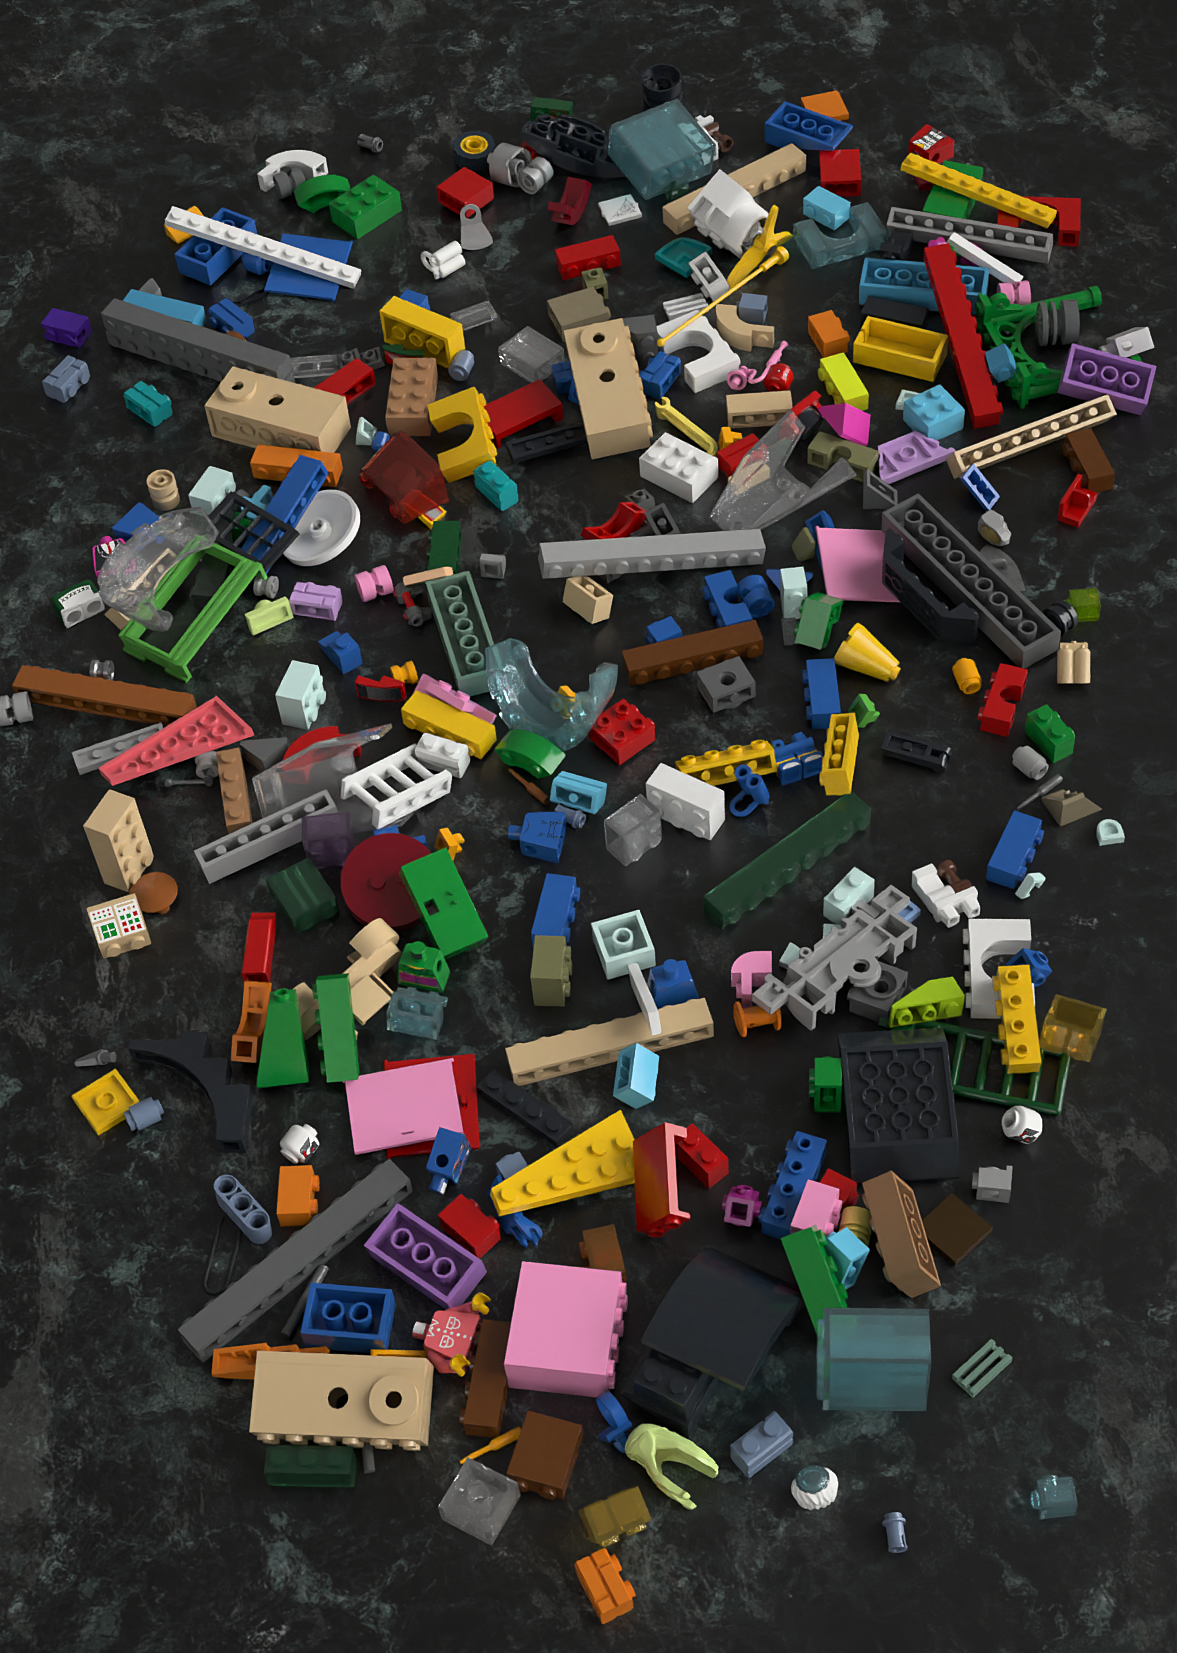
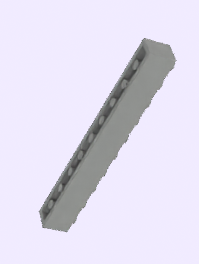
M760 529L540 543L538 561L542 578L546 579L763 564L766 547Z

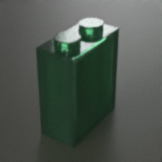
M309 857L266 879L270 895L295 933L307 930L312 925L328 919L339 912L336 896Z

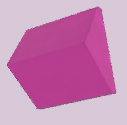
M846 403L820 406L818 411L840 437L865 447L868 445L870 414Z

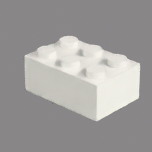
M666 432L639 458L640 476L691 503L719 477L718 458Z
M660 763L646 782L648 813L656 818L664 819L675 827L684 828L697 837H703L708 840L713 838L725 821L724 791L662 763Z

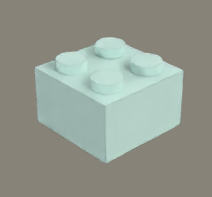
M292 660L275 694L282 725L309 730L312 721L316 720L319 706L324 703L326 698V691H324L322 685L323 677L320 676L318 665Z
M640 910L591 923L593 942L607 979L629 974L628 964L636 962L640 970L656 966L655 949Z

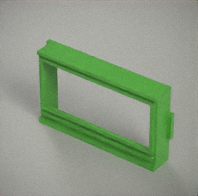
M197 534L119 634L125 645L122 650L143 662L149 659L165 667V673L187 683L192 675L186 665L255 576L264 581L268 578L262 564L253 562ZM205 553L235 566V569L169 654L139 639Z

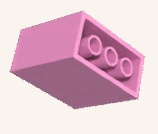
M522 1261L504 1361L509 1388L598 1397L606 1390L610 1392V1389H615L617 1375L614 1372L615 1363H619L620 1346H618L619 1337H623L624 1331L622 1316L623 1312H626L628 1295H626L627 1284L622 1282L621 1272Z

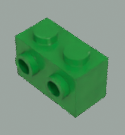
M1046 704L1027 714L1025 733L1052 763L1073 754L1075 733L1072 728L1064 724L1056 711H1053Z
M831 1056L815 1058V1068H809V1097H814V1112L841 1113V1058Z

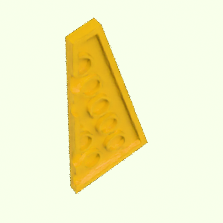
M619 1110L491 1188L490 1195L498 1215H508L635 1183L634 1138L622 1111Z

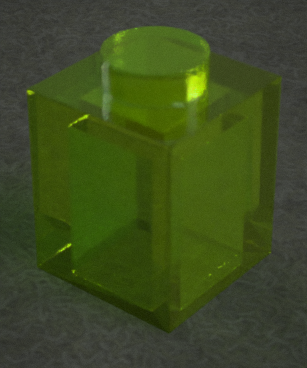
M1097 588L1069 590L1068 600L1065 601L1076 611L1078 622L1099 620L1101 603Z

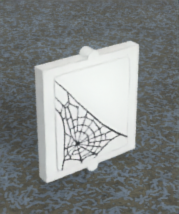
M631 194L598 203L602 217L606 219L609 226L642 217L638 203H635Z

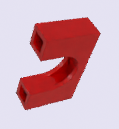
M1022 196L1057 210L1056 217L1052 223L1058 230V246L1078 247L1081 198ZM1000 209L997 210V225L1018 228L1025 221V219Z

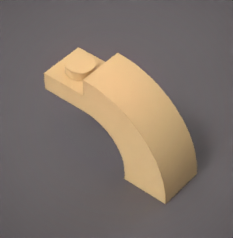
M716 304V328L720 337L729 345L751 352L752 346L773 348L774 326L745 323L737 316V306Z

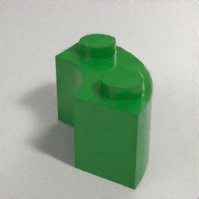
M321 175L302 182L294 190L298 206L315 213L320 208L329 206L331 201L351 188L348 179L344 177Z
M521 729L509 730L494 749L504 763L509 766L523 768L537 779L550 776L566 756L547 739L533 732Z

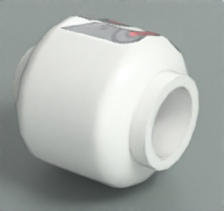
M1014 1106L1006 1111L1002 1118L1003 1131L1010 1139L1029 1144L1034 1142L1041 1134L1042 1119L1034 1110L1024 1106Z
M307 1124L303 1127L293 1125L280 1141L281 1154L294 1164L298 1162L306 1163L319 1146V1142L315 1137L318 1133Z

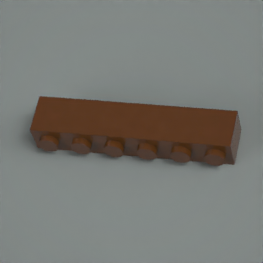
M751 620L623 650V667L630 686L644 684L712 667L738 656L743 660L763 655V638L756 620Z

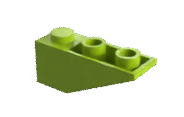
M953 977L929 980L891 1006L889 1027L962 1016L965 995Z

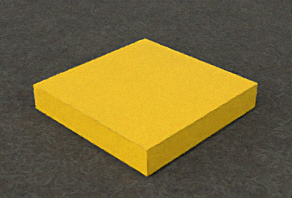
M116 1069L71 1096L98 1136L125 1120L123 1112L129 1110V1106L140 1102Z

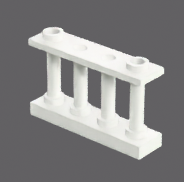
M413 744L342 779L340 798L344 800L356 794L373 809L372 825L380 829L450 793L452 774L444 770L433 775L416 761L415 748L417 745ZM410 767L424 781L415 784L401 771ZM392 776L407 790L397 793L383 780ZM374 785L389 799L379 802L365 789Z

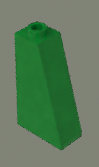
M282 988L270 992L258 1066L257 1088L309 1082L310 1068L296 989L288 990Z

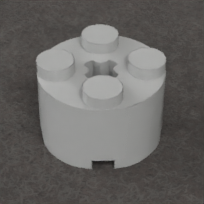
M504 142L498 145L487 158L491 180L512 187H520L517 182V175L532 161L530 152L522 147Z

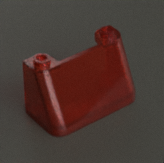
M403 430L394 433L360 469V474L358 475L364 487L367 486L371 489L376 485L390 499L391 506H389L391 514L394 518L398 517L403 524L449 501L444 477L439 465Z

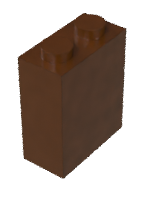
M528 1411L507 1470L509 1485L521 1492H527L528 1490L538 1492L540 1496L546 1499L554 1500L559 1498L564 1500L584 1438L582 1425Z

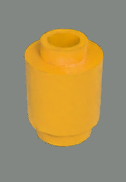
M967 658L958 660L953 666L952 671L960 690L965 694L977 692L981 688L982 679L974 661Z

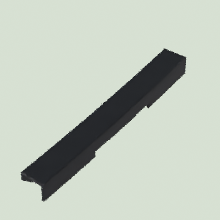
M265 288L236 302L233 301V303L241 307L268 295L269 292H265Z

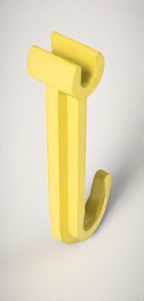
M662 397V405L655 402L657 418L661 420L667 419L707 451L706 453L714 457L716 456V452H718L716 441L674 409L667 397Z

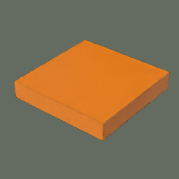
M838 90L801 97V105L805 109L839 121L849 119V113Z

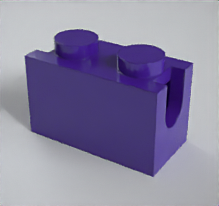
M55 308L51 309L41 323V327L46 329L44 333L45 339L78 348L83 346L92 333L87 316Z

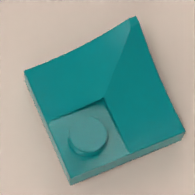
M680 237L655 253V259L687 278L693 273L689 262L704 252L710 256L712 254V247L694 239Z

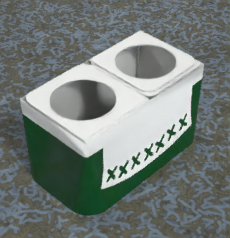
M89 579L51 598L55 615L67 628L105 610L100 593Z

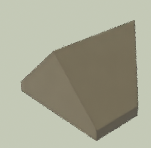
M1061 789L1041 797L1042 802L1059 826L1102 810V808L1085 798L1083 792L1077 793L1075 791L1070 793V790L1065 791Z

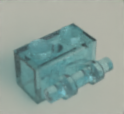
M398 987L397 992L392 994L386 1012L387 1030L437 1040L443 1022V1007H446L448 997L439 996L438 993L432 991L424 993L416 991V988L412 987L407 989Z

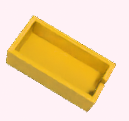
M867 316L853 345V362L934 382L947 355L948 335Z

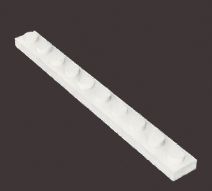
M172 206L165 219V226L254 256H259L352 289L355 288L361 276V269Z

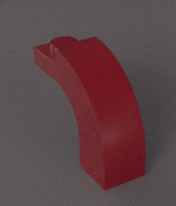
M568 177L560 203L549 201L547 209L553 213L551 221L568 225L576 224L585 210L592 184L586 180Z

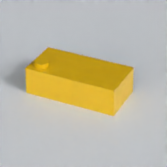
M393 296L380 310L384 341L391 345L403 344L404 350L424 349L425 358H435L436 364L448 369L455 354L460 350H465L463 328L459 322L396 296Z

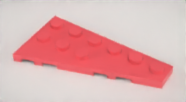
M216 696L100 766L99 771L113 786L254 736V733L248 724Z

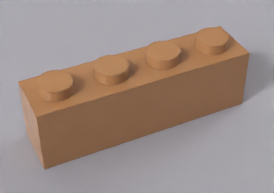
M239 748L216 752L225 820L229 834L253 823L244 763Z

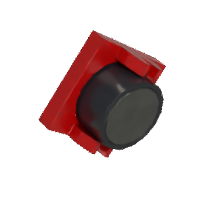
M813 391L786 412L776 434L779 440L787 438L795 441L799 439L802 442L808 439L820 427L824 417L818 411L822 405L818 402L821 395L817 391Z

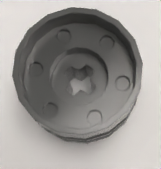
M1076 299L1061 300L1058 310H1056L1054 301H1049L1048 307L1045 301L1038 302L1035 315V331L1039 346H1047L1048 340L1050 346L1055 345L1057 336H1059L1062 345L1077 344L1080 321Z

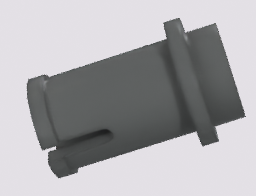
M360 134L358 137L365 140L364 142L358 140V145L369 148L372 152H379L383 148V141L379 137L373 138L365 134Z

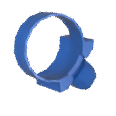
M606 1390L596 1397L595 1400L610 1427L598 1436L604 1442L614 1440L612 1442L614 1447L619 1452L624 1453L626 1452L625 1444L629 1437L628 1433L624 1432L632 1427V1423L628 1420L626 1413L616 1398Z

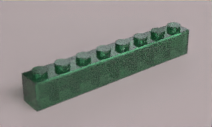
M852 791L851 794H845L703 896L704 911L723 929L729 924H734L748 910L755 909L766 897L773 896L784 884L791 883L802 871L810 869L816 861L823 856H828L834 848L841 843H846L859 830H864L870 823L871 807Z

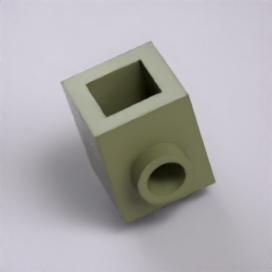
M602 268L583 271V289L594 287L597 294H601L603 300L609 299L608 284Z

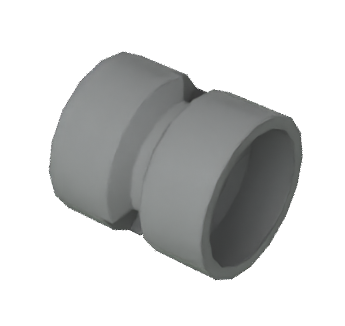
M542 157L534 158L518 173L517 182L526 193H536L552 178V166Z
M26 691L15 693L12 695V698H9L7 695L0 696V727L12 725L15 720L19 723L33 720L31 703Z

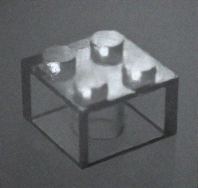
M639 794L604 820L606 850L625 867L631 862L640 859L643 853L650 848L656 847L662 840L660 810L642 794Z
M467 1457L438 1506L443 1521L492 1546L520 1498L518 1482Z

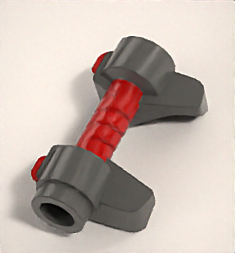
M404 582L396 585L393 594L399 604H405L407 607L404 610L405 614L403 616L408 625L420 626L424 621L432 618V610L430 607L415 606L413 598L423 592L420 586L404 585Z

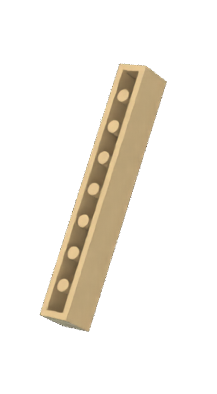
M791 143L728 174V176L749 192L752 197H755L805 172L806 155ZM704 187L663 206V223L676 235L696 226L688 206Z
M1107 394L952 453L946 461L954 479L961 477L973 463L979 470L1065 438L1067 433L1085 430L1107 422L1116 415V412Z
M705 998L691 999L685 1003L673 1006L667 1005L658 1009L662 1031L661 1034L657 1035L651 1034L643 1012H640L634 1016L616 1018L603 1024H592L583 1029L568 1030L559 1035L541 1037L524 1044H514L511 1047L505 1048L513 1083L521 1086L618 1061L620 1050L635 1043L651 1052L713 1037V1021Z

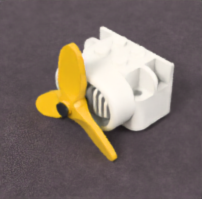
M720 169L688 206V210L695 220L694 224L698 227L697 230L705 237L709 235L717 247L720 249L724 247L740 259L727 278L726 282L730 289L744 280L758 266L766 254L772 256L778 246L783 245L793 237L788 231L774 234V226L778 214L777 206L773 205L768 214L767 211L755 203L749 192Z

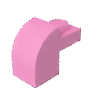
M772 951L748 952L741 955L734 962L731 969V987H736L737 998H742V1008L752 1007V987L763 986L765 984V976L768 973L772 974Z

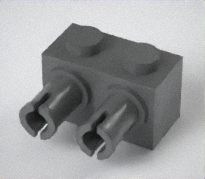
M664 503L646 511L644 514L648 520L647 525L630 533L631 537L681 534Z

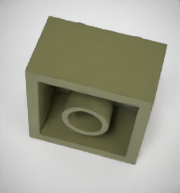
M535 935L530 977L534 1006L565 1007V997H570L571 984L568 981L569 975L572 976L573 964L572 960H570L571 946H566L565 936Z

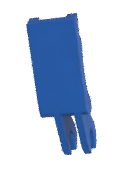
M501 1174L496 1176L487 1195L504 1232L513 1234L525 1248L528 1246L526 1239L530 1240L534 1247H536L538 1239L540 1240L543 1235L542 1230L538 1225L524 1217L522 1211L503 1216L498 1215L490 1195L491 1188L503 1182Z

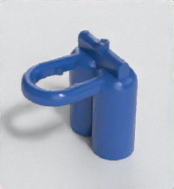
M739 765L735 769L734 774L742 791L731 801L730 811L737 817H745L758 804L767 805L770 794L760 775L753 774L747 765ZM746 794L752 795L754 801L748 805L749 807L746 810L739 812L735 809L737 802L743 800Z

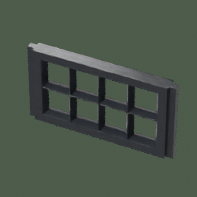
M232 491L197 527L198 532L218 545L253 562L261 563L265 573L300 535L295 528ZM235 504H238L244 509L232 520L226 514ZM250 511L258 517L246 528L239 524V522ZM223 518L231 524L219 535L212 531V529ZM264 520L271 524V526L260 537L252 531ZM236 526L244 532L232 543L225 539V537ZM275 528H278L284 534L273 545L265 539ZM248 535H251L257 541L246 552L238 546ZM264 543L271 549L259 560L252 554Z

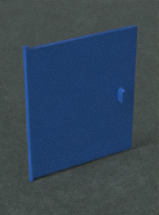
M284 233L280 241L281 243L343 264L347 263L353 241L348 242ZM273 262L264 291L326 299L335 302L340 284Z

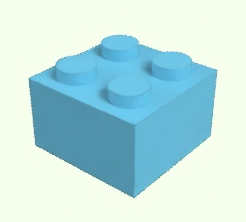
M937 385L904 401L903 420L913 431L920 432L927 438L938 441L963 429L965 410L941 385Z

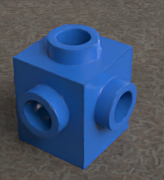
M1022 948L1005 964L1006 966L1030 965L1031 982L1034 983V988L1043 984L1046 977L1053 972L1047 964V957L1042 952Z

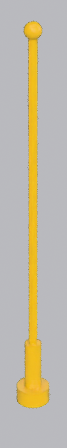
M778 246L775 253L763 262L759 269L666 337L658 339L657 345L663 347L667 340L760 272H765L775 264L781 265L789 259V253L786 248Z

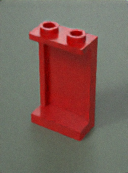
M541 379L484 406L490 418L488 426L491 428L494 436L491 441L496 449L501 448L502 438L548 416H551L556 422L564 419L562 403Z
M666 1122L633 1140L637 1231L647 1233L649 1237L654 1238L662 1237L664 1233L671 1229L679 1228L681 1224L690 1220V1213L682 1212L678 1209L675 1144L687 1138V1130L684 1127Z

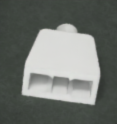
M1134 327L1106 338L1107 345L1099 347L1098 350L1126 358L1152 349L1154 345L1148 327Z

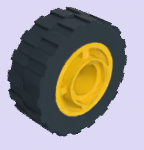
M473 130L458 135L453 143V158L456 165H459L460 168L466 167L472 171H481L489 168L487 158L496 149L495 140L486 132Z

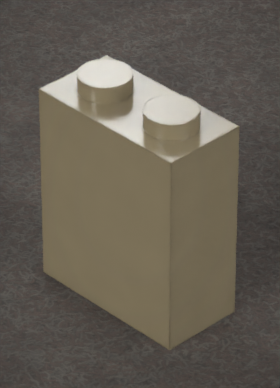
M594 287L547 300L549 318L563 342L565 341L564 330L606 322L611 318L608 306H604L601 294H597Z

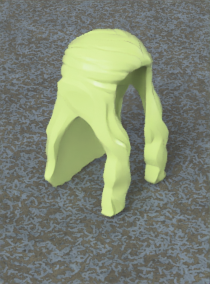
M641 1424L630 1433L625 1444L627 1456L646 1468L648 1475L656 1486L668 1497L678 1501L689 1510H693L697 1506L689 1500L691 1496L662 1474V1462L674 1461L687 1464L713 1479L719 1472L716 1462L704 1450L696 1446L692 1441L669 1431L665 1427L654 1424Z

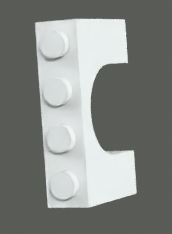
M695 310L656 326L658 339L666 337L699 311ZM702 315L667 340L663 347L658 346L661 352L667 354L688 346H699L710 351L706 356L684 365L685 382L694 393L727 380V375L731 371L739 370V356L732 352L728 343L722 340L718 331L715 328L713 329L707 318Z
M968 919V929H963V944H968V950H964L963 959L964 965L969 967V971H965L964 984L969 986L970 993L965 994V1007L970 1008L971 1018L1001 1019V1016H996L995 1000H999L998 991H993L992 978L984 972L982 964L988 958L995 955L1016 954L1022 948L1030 950V919ZM1032 983L1034 1006H1035L1034 983Z

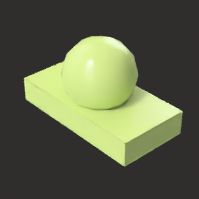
M286 596L273 602L261 600L256 604L253 611L245 614L252 635L294 618Z

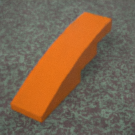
M267 1343L214 1349L212 1376L254 1379L257 1351L330 1354V1350L327 1346L299 1349L296 1344L269 1347Z

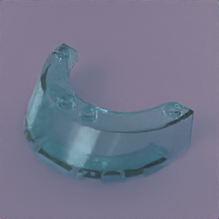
M510 638L485 648L488 686L492 699L496 698L501 709L499 714L509 729L513 727L514 729L530 731L547 739L562 752L577 746L584 740L615 690L618 675V665L602 663L598 665L596 672L589 675L590 688L586 692L576 693L575 697H568L553 691L543 682L532 664L527 646L522 641Z

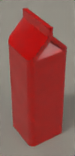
M276 912L251 913V917L248 920L241 973L243 981L270 983L276 936Z

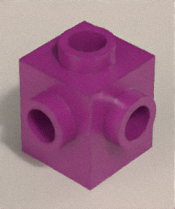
M746 1185L733 1187L728 1195L725 1194L723 1198L724 1222L740 1227H751L754 1219L759 1217L762 1209V1201H758L759 1192L753 1191L752 1187Z

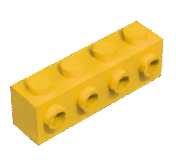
M418 690L414 692L401 708L403 724L408 728L468 745L469 756L482 759L497 740L495 725Z
M855 713L831 715L829 728H827V742L824 744L825 755L822 757V771H820L819 775L820 785L825 786L826 795L839 796L851 794L859 739Z
M755 740L751 742V745L746 746L733 745L728 747V750L720 752L717 750L707 751L702 756L695 757L689 755L682 757L680 761H675L676 770L712 786L737 781L734 772L739 765L749 766L752 773L758 775L778 772L774 749L768 741Z
M1030 965L999 966L996 976H992V986L994 992L998 991L999 1000H995L996 1016H1001V1024L998 1025V1038L1004 1041V1049H1001V1063L1006 1065L1007 1074L1039 1072L1041 1055Z

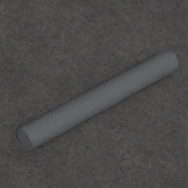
M319 1264L280 1333L284 1338L290 1339L305 1313L310 1284L322 1283L329 1270L327 1266Z

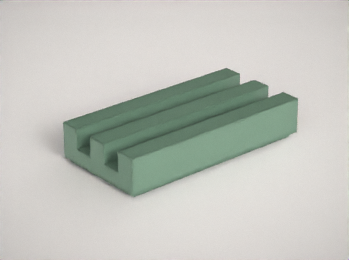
M990 1339L952 1376V1379L972 1398L1012 1362V1357L1009 1354L1006 1355L1003 1348L997 1347L993 1339ZM990 1351L993 1352V1353H992L988 1358H986L973 1372H971L964 1380L962 1379V1377H963L965 1374H967V1373H968L980 1360H982ZM997 1358L1001 1359V1361L996 1366H994L973 1387L969 1386V1384L974 1379H976Z

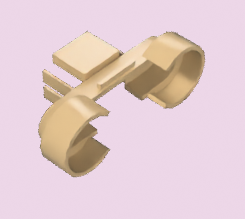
M381 918L370 922L350 941V944L357 951L347 957L352 965L342 973H349L353 1016L362 1026L386 1003L396 1008L398 996L379 977L397 961L401 954V951L396 946L399 935ZM303 982L293 989H296L304 1039L307 1040L321 1029V1024L316 1025L315 1009H319L318 999L313 998L312 990Z

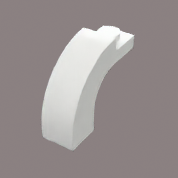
M291 150L278 153L265 160L267 167L257 173L260 189L267 192L274 186L273 174L282 171L287 173L288 169L299 166L304 177L311 179L327 175L328 168L326 158L320 154L307 150Z

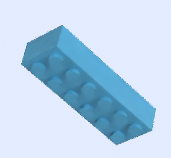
M876 258L864 259L859 285V304L864 305L868 296L929 308V311H939L924 262ZM956 265V267L961 269V284L965 283L967 296L965 297L966 300L971 302V314L975 315L974 305L977 303L978 293L982 292L983 295H987L989 268Z

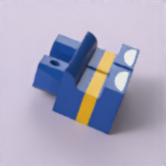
M799 732L791 737V744L784 745L780 739L770 743L775 753L778 771L775 773L782 786L801 780L802 776L807 778L822 771V757L824 756L820 750L817 751L812 737L806 738L802 732Z

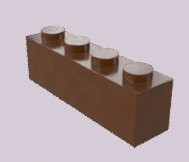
M483 1319L481 1329L476 1330L474 1344L478 1346L476 1355H471L470 1372L473 1373L471 1381L467 1380L465 1385V1398H468L467 1405L462 1407L460 1412V1424H463L466 1435L488 1438L500 1436L508 1392L504 1361L511 1322Z

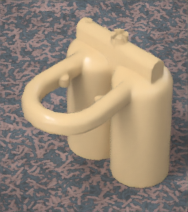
M1076 641L1060 643V649L1057 651V683H1090V650L1088 649V643H1076Z

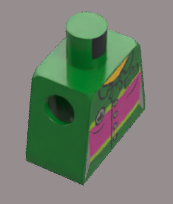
M419 941L413 944H406L399 962L397 984L443 993L450 970L442 952L437 948L426 947L424 943Z

